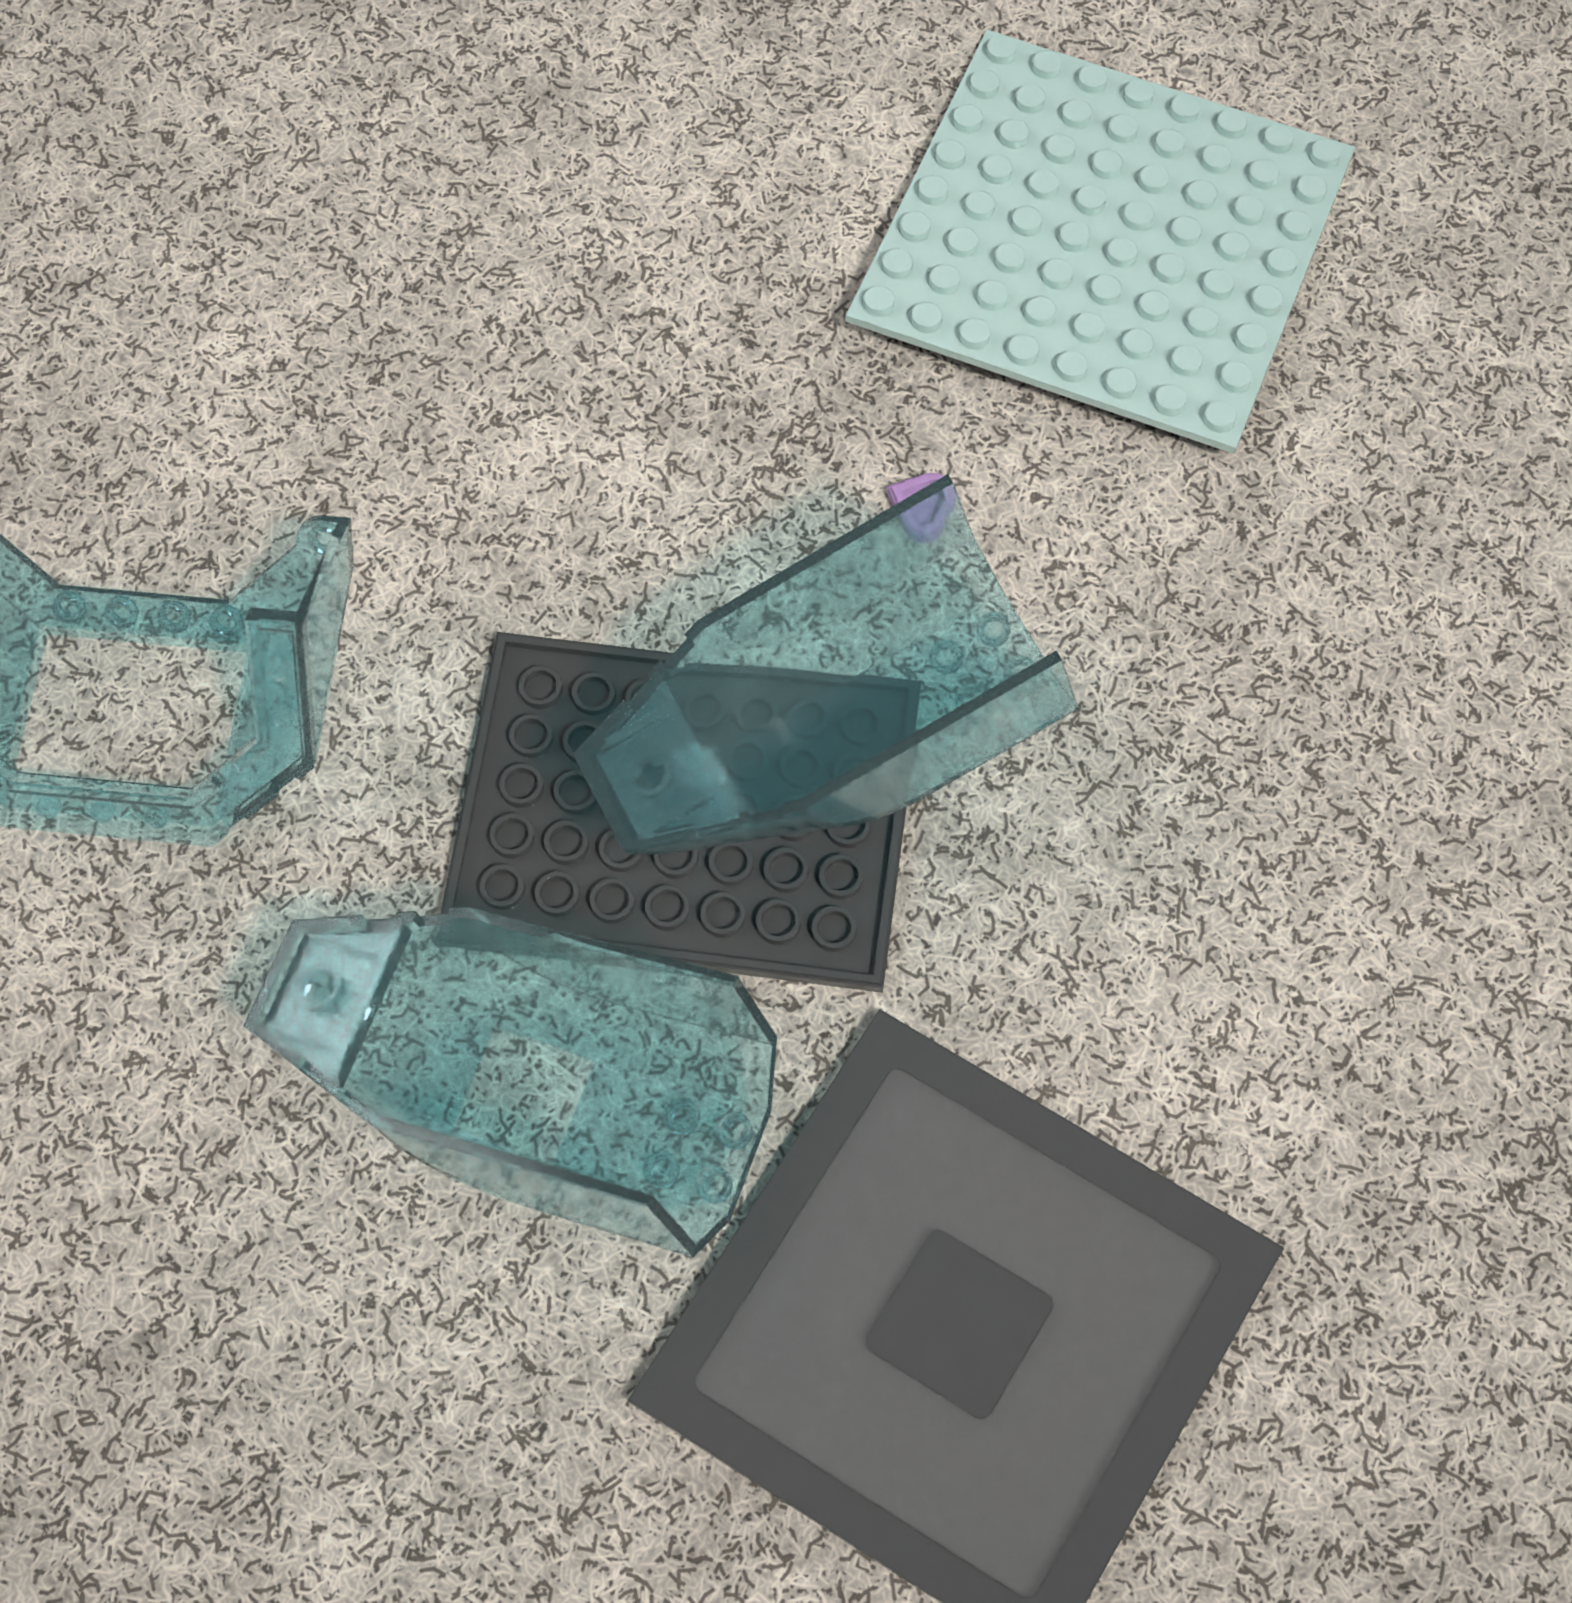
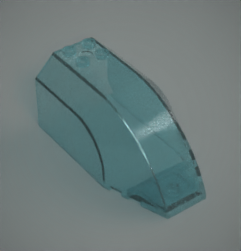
M947 474L697 620L684 634L687 639L665 663L660 660L648 673L650 679L627 703L623 700L575 751L573 756L623 851L628 854H666L848 827L879 819L929 796L1078 710L1079 707L1058 652L1054 651L1046 657L1042 655L1001 588L974 538L955 486Z
M470 907L449 908L448 914L419 916L416 911L397 912L394 918L369 920L363 915L292 920L243 1025L253 1035L392 1144L423 1164L459 1182L503 1200L690 1257H694L731 1220L772 1111L777 1035L737 975Z

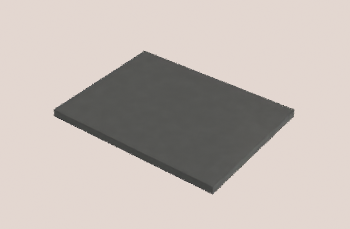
M497 632L437 928L438 936L883 993L922 683Z

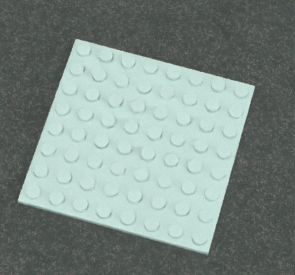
M986 30L847 311L845 322L1235 454L1355 147Z

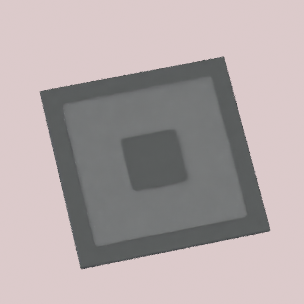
M879 1009L632 1392L628 1402L940 1603H1086L1284 1247Z

